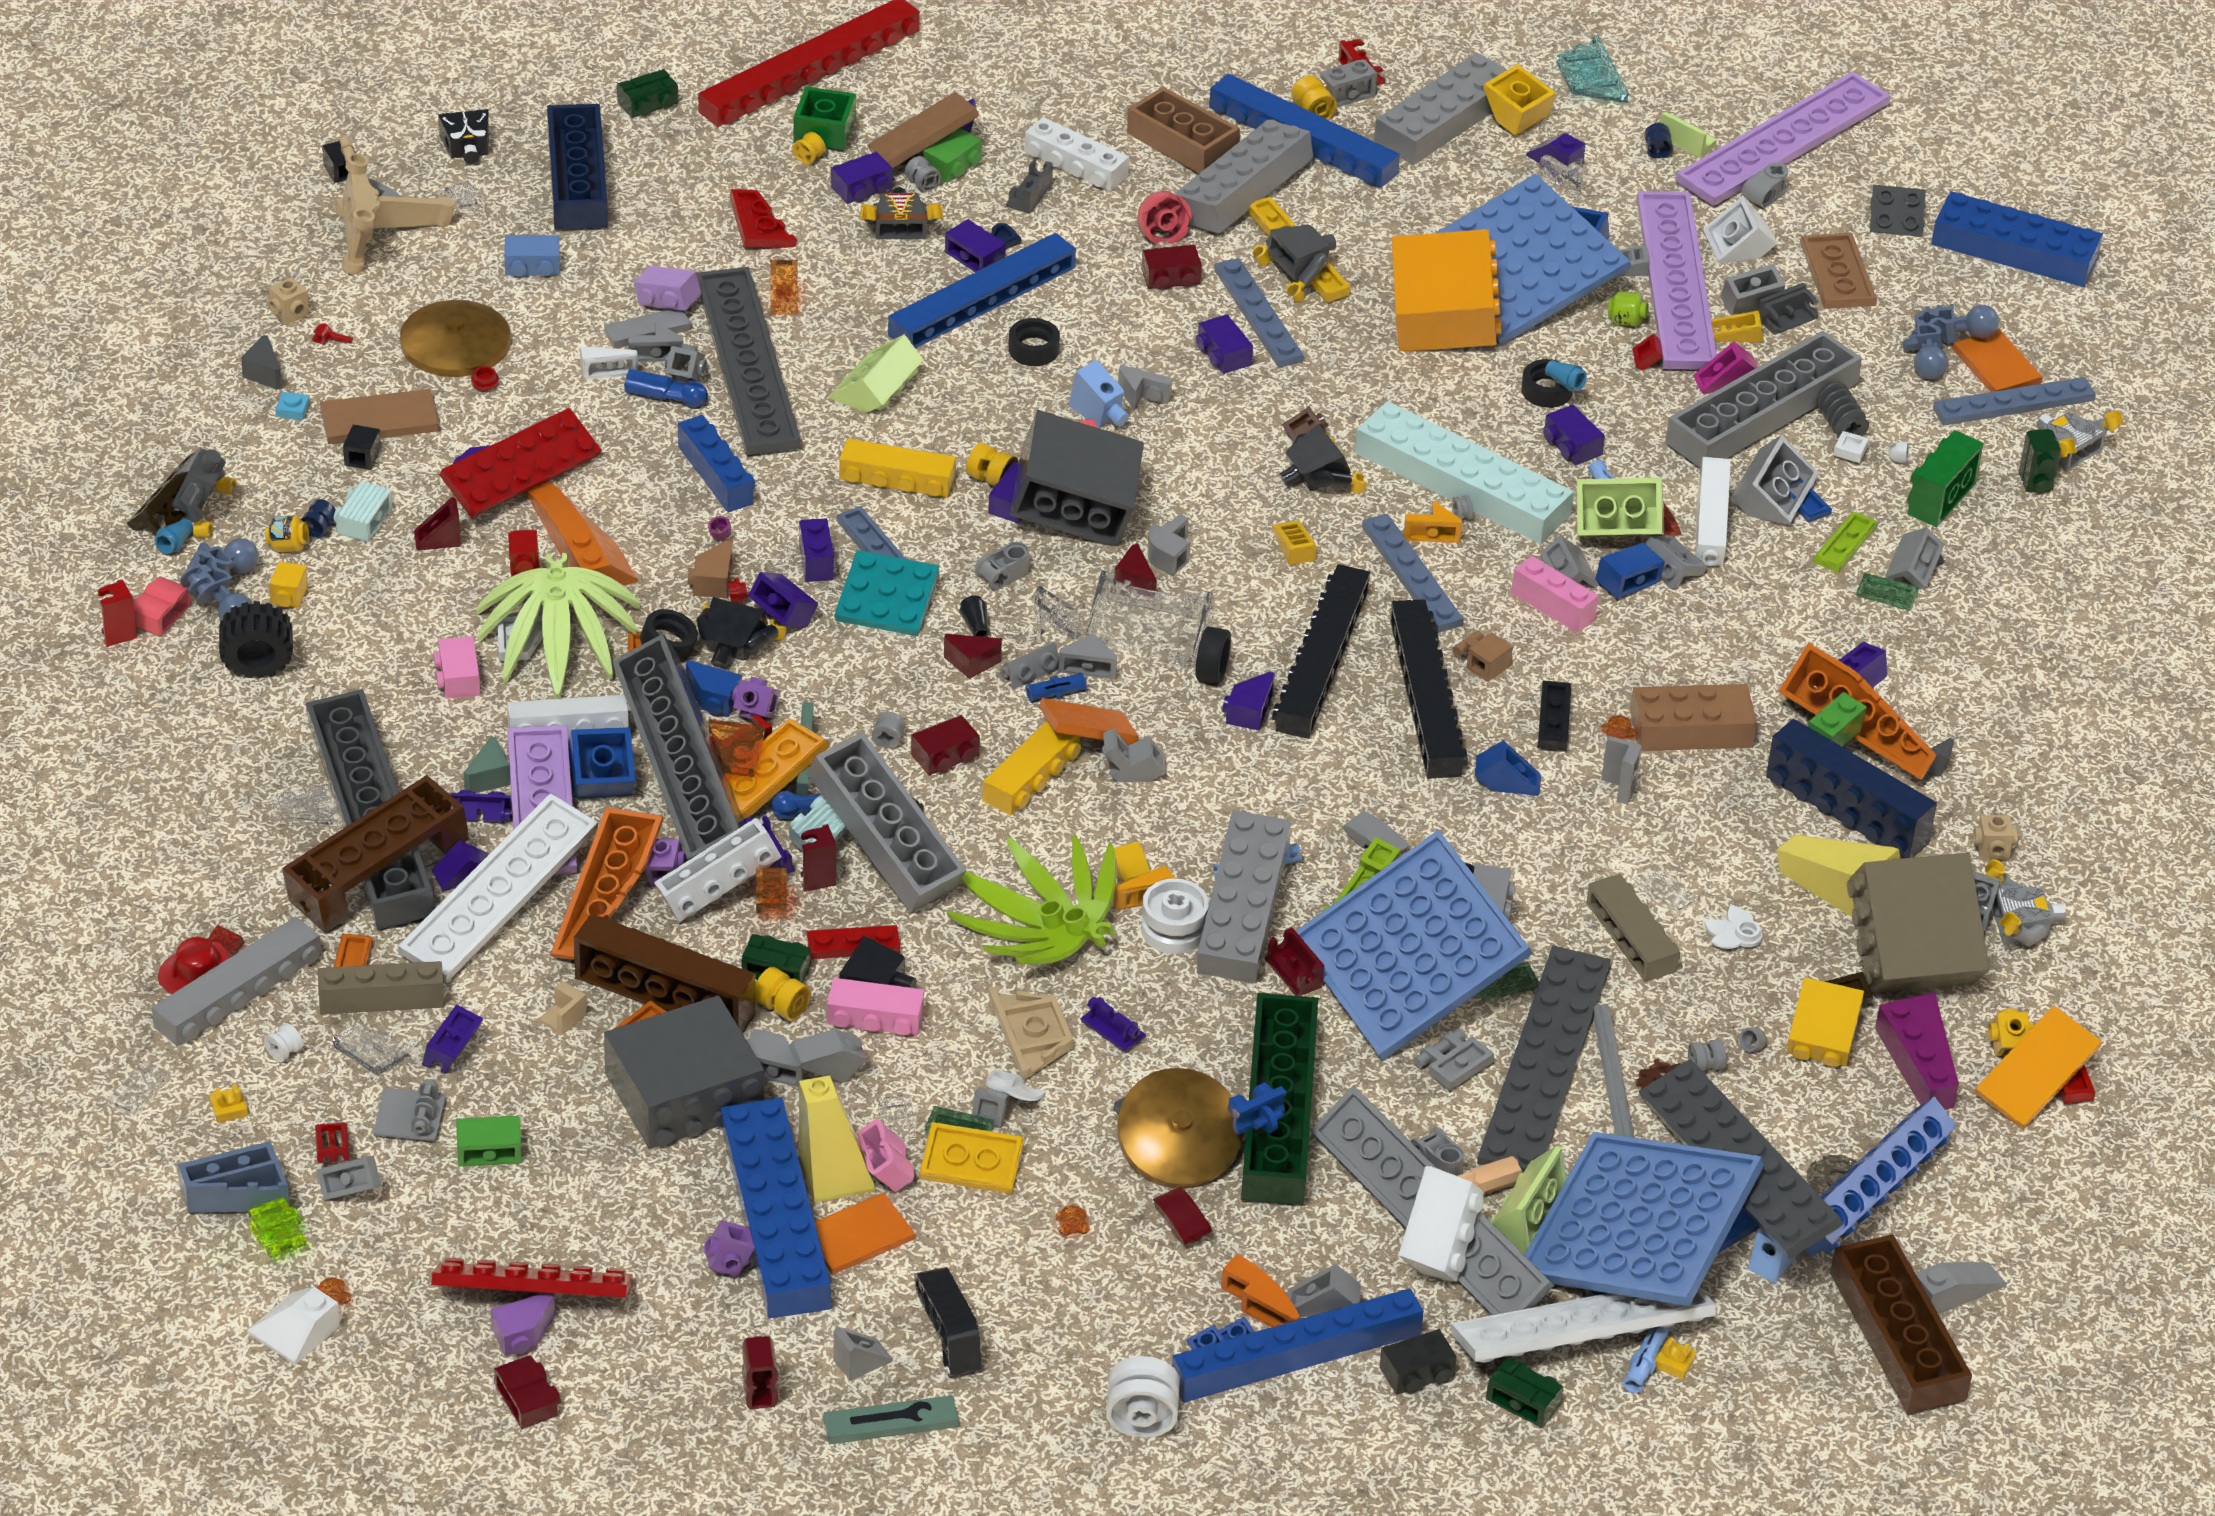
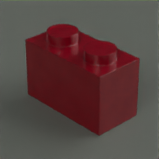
M1195 244L1142 250L1141 270L1148 289L1201 284L1202 264Z
M963 715L911 734V755L928 776L937 772H944L952 766L962 762H969L979 756L980 735Z

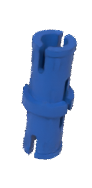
M1082 672L1062 678L1053 676L1048 681L1027 684L1026 695L1030 702L1050 697L1059 699L1064 694L1085 691L1087 687L1086 680Z

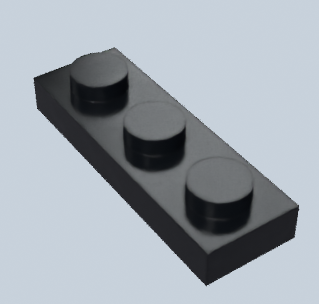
M1542 681L1537 748L1567 750L1571 683Z

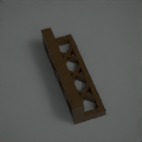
M201 447L188 455L131 517L127 524L132 530L136 531L145 524L156 536L157 531L161 527L152 519L155 514L164 515L166 526L180 521L186 513L183 511L171 509L170 497H176L178 493L176 490H180L200 449H202Z

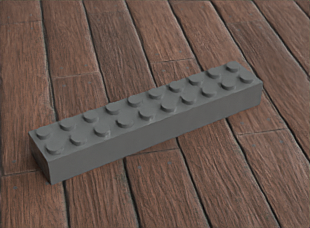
M661 634L617 658L612 663L687 860L689 861L745 824L678 653L664 634Z
M363 689L306 703L310 730L342 826L345 828L399 792ZM417 846L361 882L377 930L426 918L435 909L432 887Z

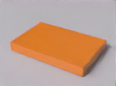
M2000 329L1985 339L1973 336L1953 342L1952 350L1990 392L2042 383L2041 374Z
M1046 698L1041 699L1039 708L1056 733L1104 741L1103 733L1114 728L1128 745L1138 740L1139 735L1122 711Z
M884 1192L815 1221L825 1265L832 1275L915 1240V1232Z

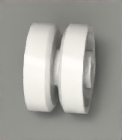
M1165 879L1150 886L1143 896L1141 934L1146 943L1156 950L1169 954H1182L1196 949L1200 944L1209 907L1208 896L1201 887L1184 879Z
M1145 1356L1126 1358L1115 1364L1109 1372L1106 1418L1110 1425L1120 1433L1128 1436L1156 1437L1170 1431L1177 1423L1180 1377L1176 1369L1166 1361Z

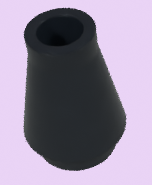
M980 596L966 597L960 603V615L973 636L987 637L990 633L987 603Z

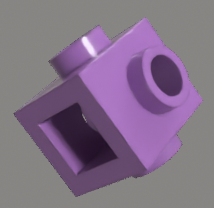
M752 676L750 682L740 680L739 685H736L733 690V708L742 710L740 716L750 718L755 714L773 718L781 690L767 687V680Z
M656 839L645 868L650 886H656L654 882L688 861L682 849L680 839Z
M723 1220L719 1222L712 1236H709L704 1244V1254L706 1255L709 1269L721 1274L727 1273L738 1276L743 1267L749 1264L752 1252L755 1249L749 1227Z

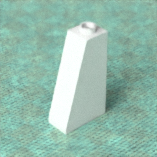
M1702 457L1696 503L1695 556L1707 566H1723L1731 459Z

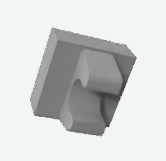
M978 1087L975 1091L971 1120L1001 1127L1005 1119L1008 1094Z

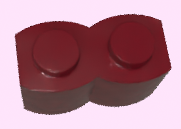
M770 1336L746 1338L742 1344V1377L746 1405L749 1409L775 1407L778 1402L776 1385L778 1370L773 1340Z
M531 1355L494 1368L495 1386L521 1429L558 1416V1404L561 1403L557 1388L554 1385L550 1386L546 1381L547 1375L542 1363H536Z

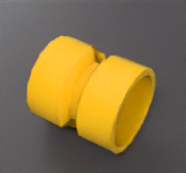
M1314 75L1304 76L1291 89V98L1297 106L1327 120L1335 113L1337 102L1318 77Z
M980 442L969 455L966 473L973 478L981 481L986 480L988 484L996 486L1012 463H1018V459L1004 451L998 452L996 448Z
M775 967L766 969L755 984V1002L769 1010L774 1009L777 1015L788 1021H794L801 1015L810 1000L811 989L809 986L795 978L790 979L788 974Z

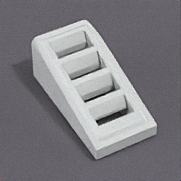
M580 347L583 379L626 376L629 369L638 370L637 350ZM624 360H629V366H624Z

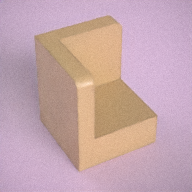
M562 981L554 987L555 1005L540 1017V1022L557 1033L564 1035L587 1015L586 994Z

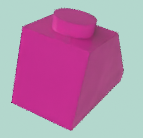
M1733 341L1693 376L1701 393H1713L1756 369L1758 365L1753 355Z

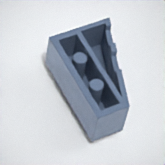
M271 1141L177 1164L180 1192L188 1213L290 1211L288 1184Z

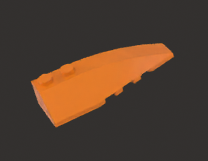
M551 481L525 492L561 557L562 553L567 554L568 567H580L600 572L623 586L638 582L617 543Z
M1808 642L1778 692L1815 715L1841 693L1845 692L1867 707L1861 731L1853 738L1922 780L1937 754L1857 671Z
M609 807L605 808L553 945L552 957L574 960V936L591 913L607 919L612 917L646 868L664 820L663 816Z

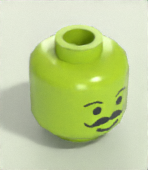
M1620 291L1613 298L1609 299L1608 318L1612 319L1613 323L1617 326L1638 327L1642 323L1643 318L1648 317L1649 304L1644 302L1643 296L1639 292Z

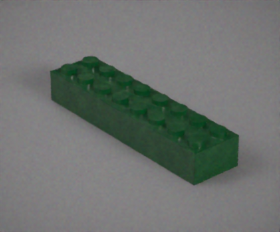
M1257 993L1249 1100L1253 1099L1252 1093L1255 1087L1264 1082L1273 1089L1282 1086L1287 1093L1283 1099L1285 1113L1283 1118L1277 1120L1278 1128L1276 1131L1267 1133L1262 1127L1257 1130L1252 1128L1246 1131L1241 1200L1304 1205L1318 997Z

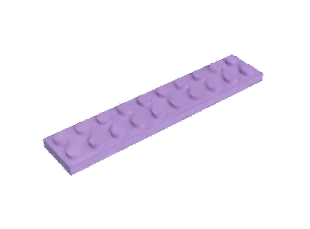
M1852 71L1677 172L1675 181L1712 206H1715L1741 191L1745 182L1763 170L1768 164L1776 162L1785 165L1888 105L1891 95Z
M1638 191L1637 206L1643 245L1647 246L1649 254L1648 277L1657 336L1661 341L1663 357L1661 358L1662 368L1701 369L1717 356L1690 192Z

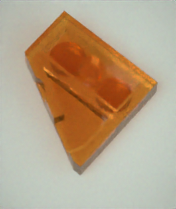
M709 719V733L714 738L715 749L721 757L724 773L754 777L765 738V727Z

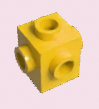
M2015 1008L2003 1009L1988 1024L1989 1041H1993L1995 1056H2006L2031 1030L2034 1025L2033 1022H2029L2028 1012H2018V1009Z

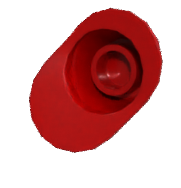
M197 936L182 941L175 954L164 961L159 969L158 982L168 993L173 994L228 959L227 951L222 945L209 939Z

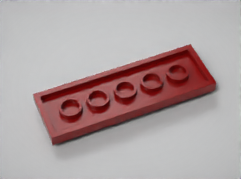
M569 407L443 468L439 476L469 516L474 518L599 456L602 449Z
M445 1258V1262H440L433 1270L431 1285L626 1298L632 1288L633 1274H625V1269L607 1268L606 1273L593 1272V1267L574 1266L572 1271L561 1270V1266L557 1264H542L540 1269L528 1268L529 1264L525 1262H510L509 1266H496V1261L477 1260V1264H464V1259Z

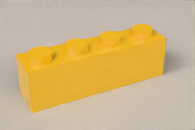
M847 438L839 459L840 480L899 489L906 492L923 493L931 496L948 498L956 477V456Z
M1047 720L983 780L982 801L1010 816L1019 808L1023 809L1028 804L1030 797L1036 792H1041L1053 775L1058 776L1070 759L1074 760L1077 758L1081 751L1080 737L1056 733Z

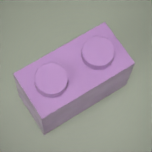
M649 266L634 281L640 306L686 311L701 295L696 271Z

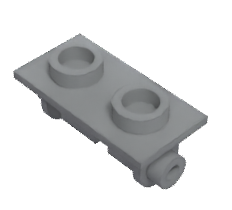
M1056 642L1041 646L1039 649L1013 661L1004 663L1003 668L1000 669L1002 677L1004 679L1010 678L1012 688L1016 689L1059 669V655Z

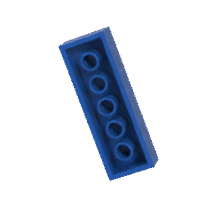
M1950 191L1935 220L1931 245L2085 287L2099 257L2103 233L2042 217L2038 214L2020 211L2013 207L1995 204L1988 200L1977 199L1963 193Z

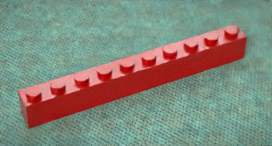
M906 0L887 2L699 92L698 112L717 127L731 123L747 113H752L757 108L772 103L784 95L793 93L807 84L814 83L816 80L836 72L838 69L853 64L865 56L874 54L888 45H893L897 41L915 34L919 31L920 11Z

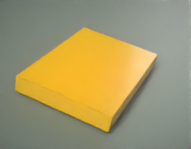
M931 1122L919 1179L1012 1194L1023 1150L1024 1137Z

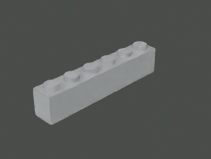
M295 916L152 1007L154 1028L177 1047L186 1041H192L200 1032L211 1025H217L225 1016L235 1010L242 1009L250 1000L258 995L266 994L272 986L283 979L291 978L296 971L305 965L313 964L321 956L320 935Z

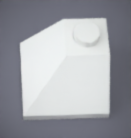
M1744 196L1703 228L1719 263L1760 259L1777 244L1770 227Z
M316 1287L292 1292L251 1326L247 1333L296 1365L340 1327L338 1302Z

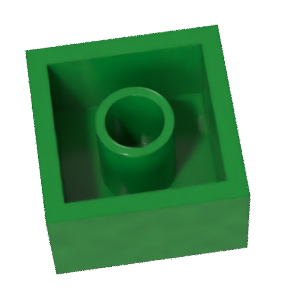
M805 86L793 117V143L802 139L808 132H815L823 139L825 147L845 150L856 120V94Z

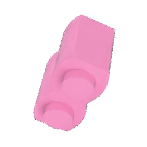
M877 1118L859 1130L858 1142L861 1149L866 1153V1166L871 1174L894 1192H897L913 1181L914 1169L911 1162L906 1158V1146L901 1137Z

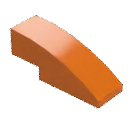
M1236 1254L1223 1268L1221 1289L1242 1300V1312L1269 1327L1300 1319L1295 1306L1283 1289L1251 1261Z

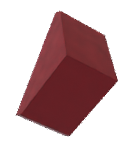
M454 497L446 501L413 530L418 551L461 547L460 520L457 501Z
M1138 543L1132 544L1115 567L1114 588L1149 601L1156 600L1157 579Z
M944 634V658L967 678L971 679L1001 662L1002 638Z

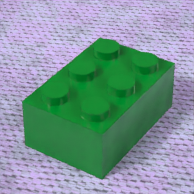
M1956 430L1947 438H1943L1934 453L1930 452L1924 464L1920 468L1916 467L1912 473L1910 482L1913 483V486L1907 497V503L1909 504L1908 515L1937 528L1976 484L1984 443Z

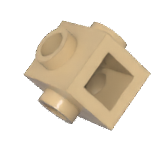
M290 277L269 287L270 299L268 300L270 311L285 325L309 315V293L304 285H300L295 279Z
M1980 815L1979 825L1973 829V843L1977 845L1980 860H2009L2012 845L2017 844V828L2012 827L2010 815Z

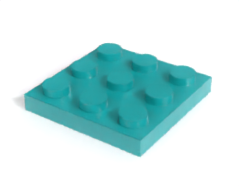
M856 550L834 614L835 621L918 637L940 573L939 565Z

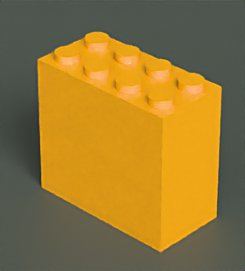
M1489 229L1392 236L1395 314L1399 351L1497 345L1496 334H1501L1500 317L1495 318V315H1500L1499 298H1494V295H1499L1498 278H1492V276H1497V260L1491 259V256H1496L1495 240H1490Z

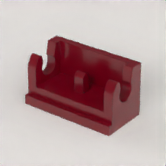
M824 824L820 828L804 831L801 834L802 840L814 838L817 841L802 845L803 871L801 872V877H803V891L807 892L836 886V842L829 825Z
M1293 927L1284 931V939L1279 945H1277L1278 942L1274 937L1270 939L1265 960L1295 996H1302L1322 988L1324 964Z

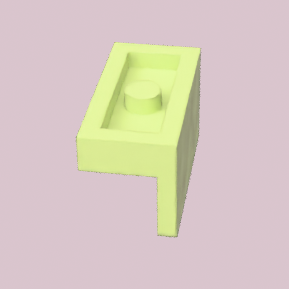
M1667 112L1661 115L1660 123L1667 125L1670 129L1673 145L1699 158H1702L1716 147L1717 139L1707 135L1705 131Z

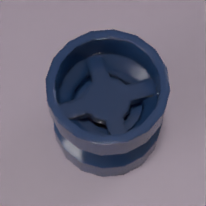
M1663 123L1649 125L1644 132L1648 155L1652 158L1668 157L1673 150L1670 129Z
M317 499L311 504L308 512L302 516V521L308 525L309 536L318 539L322 538L329 526L334 523L336 509L330 502Z

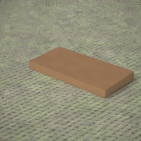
M954 92L867 144L871 153L877 151L894 168L976 119L979 113L972 104L957 92Z
M1853 233L1801 236L1800 244L1824 309L1877 305V297Z
M431 389L320 402L328 444L344 443L352 425L380 429V438L439 431Z

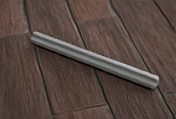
M1596 1004L1593 1017L1615 1135L1634 1138L1610 1007L1607 1004Z

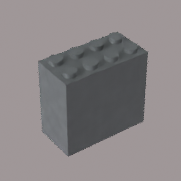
M1037 409L1021 448L1010 515L1103 544L1118 546L1134 510L1144 442Z
M719 995L604 1032L605 1075L649 1149L657 1146H667L672 1141L688 1136L694 1137L703 1131L722 1127L720 1107L764 1100V1068Z

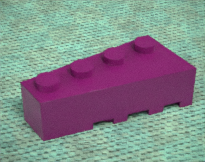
M1935 992L1880 1004L1875 1030L1919 1104L1921 1105L1935 1096L1945 1110L1954 1108L1959 1083Z

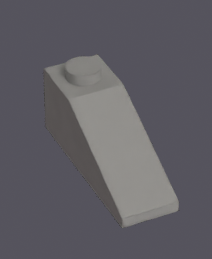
M1941 1262L1915 1273L1938 1314L1999 1290L2007 1285L1989 1262Z

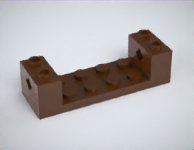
M428 775L424 776L284 866L282 871L288 900L324 933L328 932L349 918L344 894L348 890L427 839L445 855L459 840L463 842L468 841L469 833L464 806Z

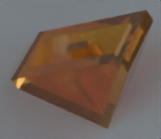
M770 260L771 314H798V260Z

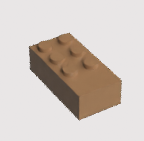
M1161 87L1127 108L1128 134L1199 174L1240 142L1239 127L1165 87Z
M1748 684L1633 687L1630 715L1636 743L1642 745L1641 751L1753 748L1757 721Z

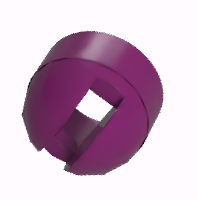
M717 516L708 523L709 533L713 539L724 541L731 535L732 527L727 517Z

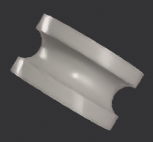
M1462 496L1461 499L1458 497L1452 498V513L1460 519L1471 520L1473 508L1469 496Z

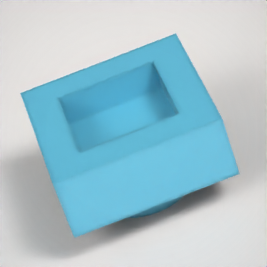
M282 392L275 409L276 417L303 420L310 403L309 395Z

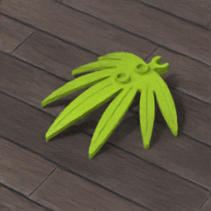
M1073 835L1072 869L1074 887L1078 899V904L1074 906L1052 875L1011 837H1008L1009 849L1019 869L1031 887L1045 902L1041 904L967 871L961 881L984 903L1028 927L975 918L946 910L950 919L979 933L1009 941L1034 942L1008 946L982 945L985 952L1005 956H1020L1015 957L1017 963L1039 965L1063 960L1078 951L1088 939L1093 940L1096 946L1105 947L1106 942L1103 935L1113 936L1115 934L1110 923L1102 922L1111 906L1115 891V849L1112 842H1109L1099 872L1093 899V882L1089 864L1077 835Z

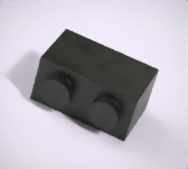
M1437 1329L1381 1347L1379 1368L1396 1395L1404 1392L1412 1393L1423 1386L1435 1382L1443 1383L1454 1377L1457 1356L1441 1330Z

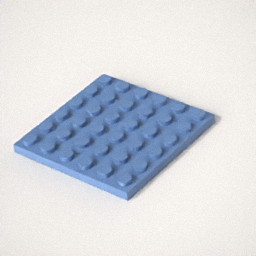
M1537 174L1532 175L1436 232L1489 229L1490 240H1495L1496 256H1491V259L1497 260V276H1492V278H1498L1499 295H1494V298H1499L1500 315H1495V318L1500 317L1501 334H1496V341L1499 345L1507 343L1631 268L1630 260Z
M1440 830L1431 834L1296 931L1324 964L1323 980L1382 1061L1533 954L1529 946Z
M1593 1132L1528 1247L1525 1256L1553 1284L1690 1306L1764 1167L1762 1156Z

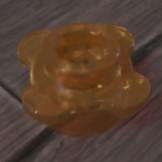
M1622 715L1610 717L1608 723H1604L1601 726L1603 733L1619 739L1633 738L1636 734V730L1631 728L1630 720Z
M1075 1205L1066 1206L1061 1211H1058L1055 1218L1060 1224L1058 1228L1059 1233L1063 1236H1068L1071 1233L1086 1234L1090 1229L1089 1224L1085 1221L1086 1211Z
M335 1277L327 1278L316 1287L337 1301L338 1305L341 1303L347 1304L351 1301V1294L346 1292L345 1283L341 1279Z

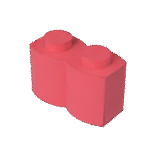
M158 577L153 582H150L146 586L144 593L133 599L136 627L162 636L191 605V595L187 591L188 587L164 577Z

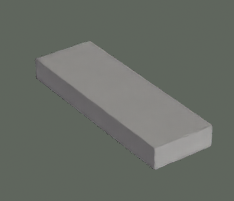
M670 309L604 325V333L615 349L628 346V336L655 335V322L660 323L676 334L691 330V322L684 311Z

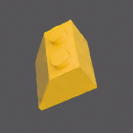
M1519 64L1486 82L1483 86L1496 122L1515 136L1549 116L1556 94L1555 91Z

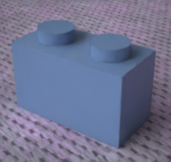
M505 235V276H559V235Z

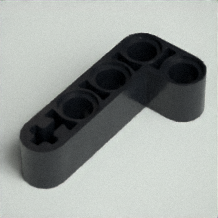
M943 1267L915 1273L914 1282L919 1300L941 1339L944 1367L948 1366L950 1374H947L948 1377L981 1371L982 1363L978 1324L949 1269Z

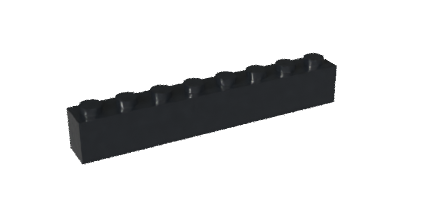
M1337 564L1334 574L1328 575L1325 585L1326 593L1321 592L1318 601L1319 610L1313 611L1310 622L1311 629H1306L1303 638L1304 647L1298 648L1295 658L1296 666L1291 665L1288 674L1289 684L1283 685L1280 694L1281 703H1276L1274 706L1272 720L1276 721V732L1306 739L1310 738L1368 594L1370 571Z
M1426 599L1392 601L1390 624L1427 779L1462 777L1463 766H1467L1468 762L1467 750L1461 747L1463 743L1462 730L1456 727L1458 724L1457 709L1452 708V689H1447V669H1442L1443 651L1437 648L1439 637L1438 631L1433 630V611H1428Z

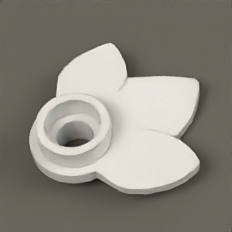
M1731 905L1729 907L1727 919H1705V927L1708 933L1714 936L1711 943L1723 949H1733L1738 946L1754 947L1762 940V931L1760 926L1753 921L1752 915L1737 906Z
M992 1071L990 1077H987L985 1082L990 1090L1009 1094L1024 1101L1039 1100L1046 1093L1045 1090L1035 1089L1024 1084L1025 1079H1022L1021 1075L1010 1074L1005 1071Z

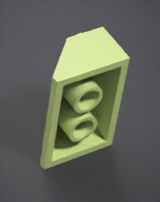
M905 334L871 350L834 389L829 398L865 413L874 409L881 411L891 402L889 398L899 393L905 387L903 382L908 381L918 373L917 367L924 359Z
M1662 477L1577 479L1578 536L1664 535Z
M1555 1146L1529 1163L1524 1173L1521 1172L1519 1174L1516 1185L1511 1193L1505 1196L1503 1206L1497 1215L1494 1214L1490 1220L1524 1255L1566 1181L1562 1147Z

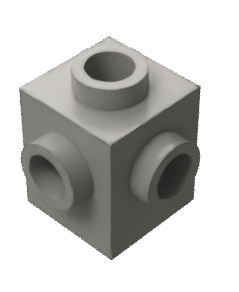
M682 343L681 348L671 346L665 360V373L674 376V381L688 383L691 380L699 382L700 376H704L707 367V361L704 360L705 355L698 352V347ZM688 361H690V362H689L688 371H687V370L685 369V364H686Z

